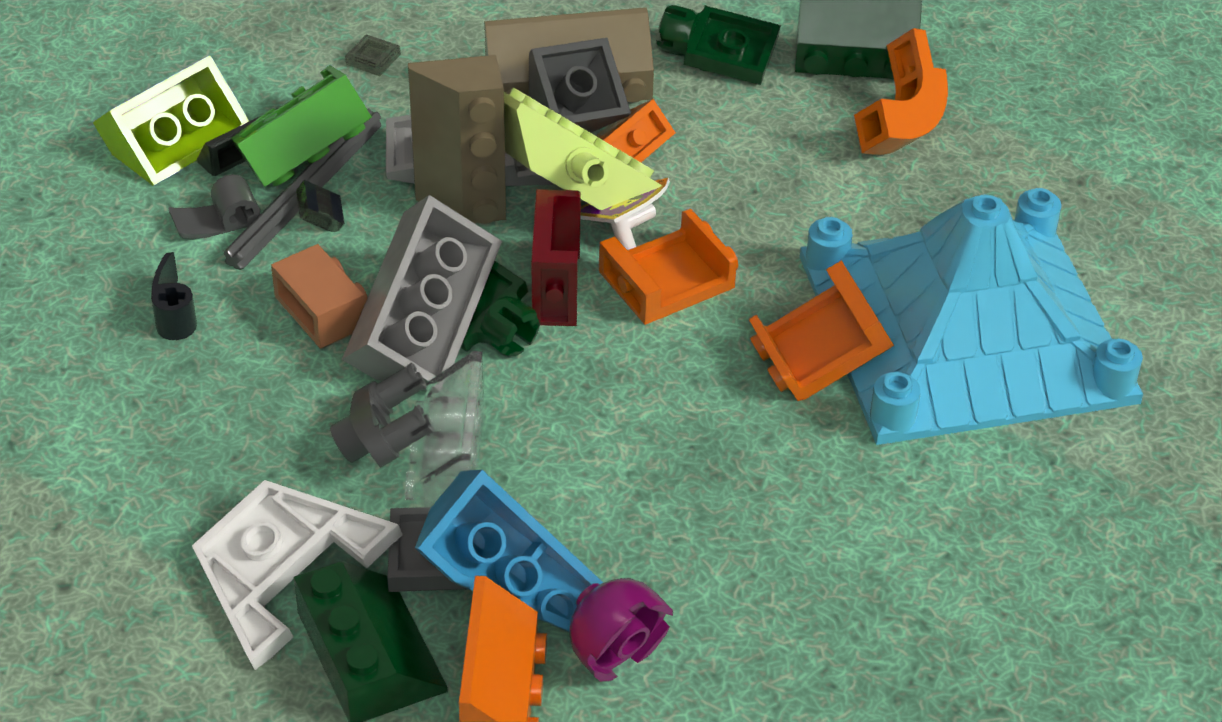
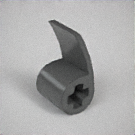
M234 174L223 176L213 184L211 189L213 205L197 208H168L179 236L188 239L207 238L246 228L260 215V208L245 178Z

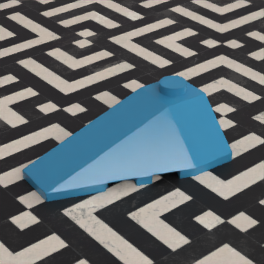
M483 470L461 471L430 508L415 549L451 582L473 591L475 576H486L536 610L539 620L569 633L571 619L577 608L576 601L579 595L590 585L603 583Z

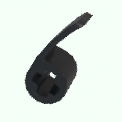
M174 252L166 253L158 265L152 283L151 300L158 334L168 340H181L194 333L197 327V320L191 289L185 284L177 283L178 274Z

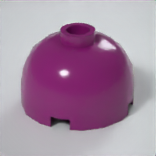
M631 578L609 580L602 584H592L579 595L576 601L577 608L574 611L570 624L572 648L581 663L600 682L612 681L618 677L612 671L613 668L629 658L639 663L657 648L670 628L663 619L666 614L673 616V610L654 590L641 581Z

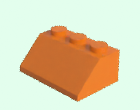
M475 576L459 696V721L539 722V717H530L531 706L542 705L543 675L535 674L536 664H546L547 633H538V612L486 576Z

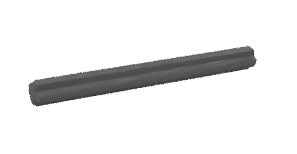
M367 108L372 118L364 122L366 127L361 133L348 140H344L341 137L328 146L330 148L328 154L310 163L224 251L226 264L233 266L235 269H244L307 204L304 180L315 184L317 193L381 127L380 114Z

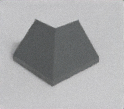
M608 38L530 50L529 97L590 133L624 119L631 114Z

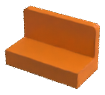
M654 99L630 109L631 114L628 117L608 125L596 136L639 162L644 161L676 133Z

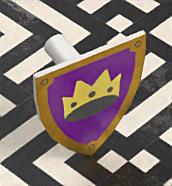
M669 178L655 180L662 185L659 188L603 210H599L589 203L581 206V219L611 223L614 236L626 250L635 248L636 244L631 229L656 216V210L652 203L667 190L670 182Z

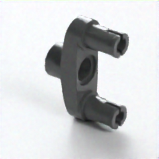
M409 363L405 368L379 383L372 381L355 391L351 401L350 415L330 426V431L337 447L349 462L353 463L370 453L381 468L397 459L400 455L399 451L424 436L435 432L428 415L425 414L423 416L424 410L420 405L415 406L413 410L392 422L390 420V414L393 413L392 408L414 394L427 389L420 372L415 373L417 368L413 363Z

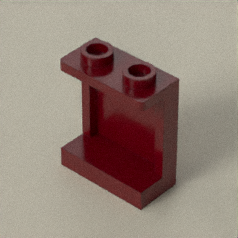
M536 189L531 279L532 308L537 313L536 316L540 325L577 326L578 259H580L581 193L577 190Z

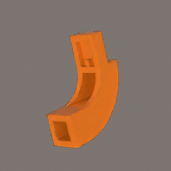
M913 28L887 45L895 82V100L879 99L854 114L862 154L884 155L893 153L929 133L941 120L948 98L946 69L934 68L926 30Z

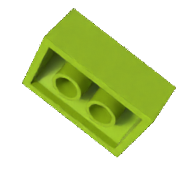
M208 56L110 110L95 120L93 124L111 154L153 186L195 162L206 142L249 122L213 59L211 56Z

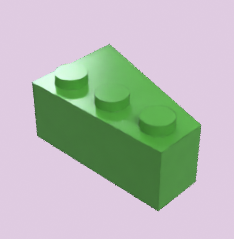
M329 65L320 72L324 78L307 90H305L304 86L299 87L291 93L292 100L276 110L271 108L231 138L256 178L264 187L270 183L273 186L284 183L295 174L293 168L306 160L309 163H313L329 153L330 148L328 146L341 137L344 140L351 139L365 129L364 122L372 118L344 73Z

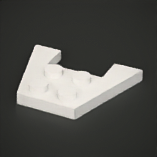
M264 480L198 539L192 547L254 670L270 660L293 638L290 629L264 608L267 603L294 579L293 577L298 576L333 542L364 567L368 568L403 534L396 523Z

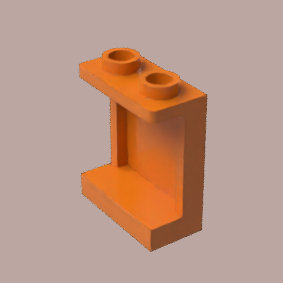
M692 209L682 211L681 228L630 250H626L615 236L601 241L599 245L600 274L644 325L735 288L736 270L738 269V259L731 247L725 246L713 233L711 226L706 221H702Z
M842 260L826 269L835 284L831 288L768 326L763 325L757 314L749 319L757 333L750 338L752 344L763 361L771 358L774 365L767 369L770 376L781 392L789 388L797 401L811 397L894 346Z

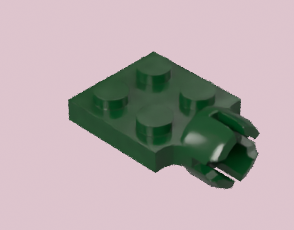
M668 5L664 10L658 27L661 41H657V48L664 52L685 56L683 65L761 85L776 46L781 25L706 5L700 13L693 9Z
M494 261L461 348L468 352L479 342L487 343L503 355L514 357L525 350L512 340L514 335L531 345L538 334L540 323L536 316V311L521 301L529 292L526 282L496 261Z

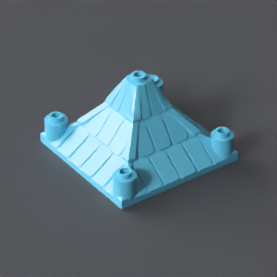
M1044 188L1025 191L1018 199L1014 220L1008 207L1000 198L992 195L975 196L965 199L939 214L922 226L919 232L896 236L893 239L882 238L861 241L858 244L852 243L853 234L850 226L838 218L826 217L816 220L811 224L808 231L807 246L800 248V259L815 296L835 285L826 269L842 260L894 344L890 349L848 373L876 445L1141 404L1143 392L1137 380L1143 360L1142 352L1136 345L1125 339H1112L1109 332L1106 331L1096 307L1092 304L1086 288L1079 279L1078 273L1069 256L1065 253V248L1056 233L1062 205L1060 199L1055 194Z

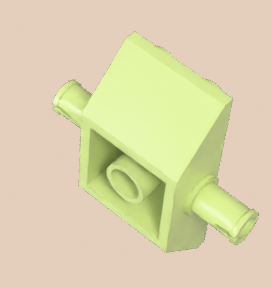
M514 87L510 94L504 92L505 152L531 171L564 190L580 191L581 199L599 210L662 187L661 184L650 178L654 172L653 169Z

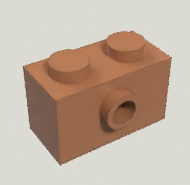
M316 244L271 264L275 298L320 349L353 334L368 296L360 283H353L345 274L340 261L336 257L331 258L319 244Z

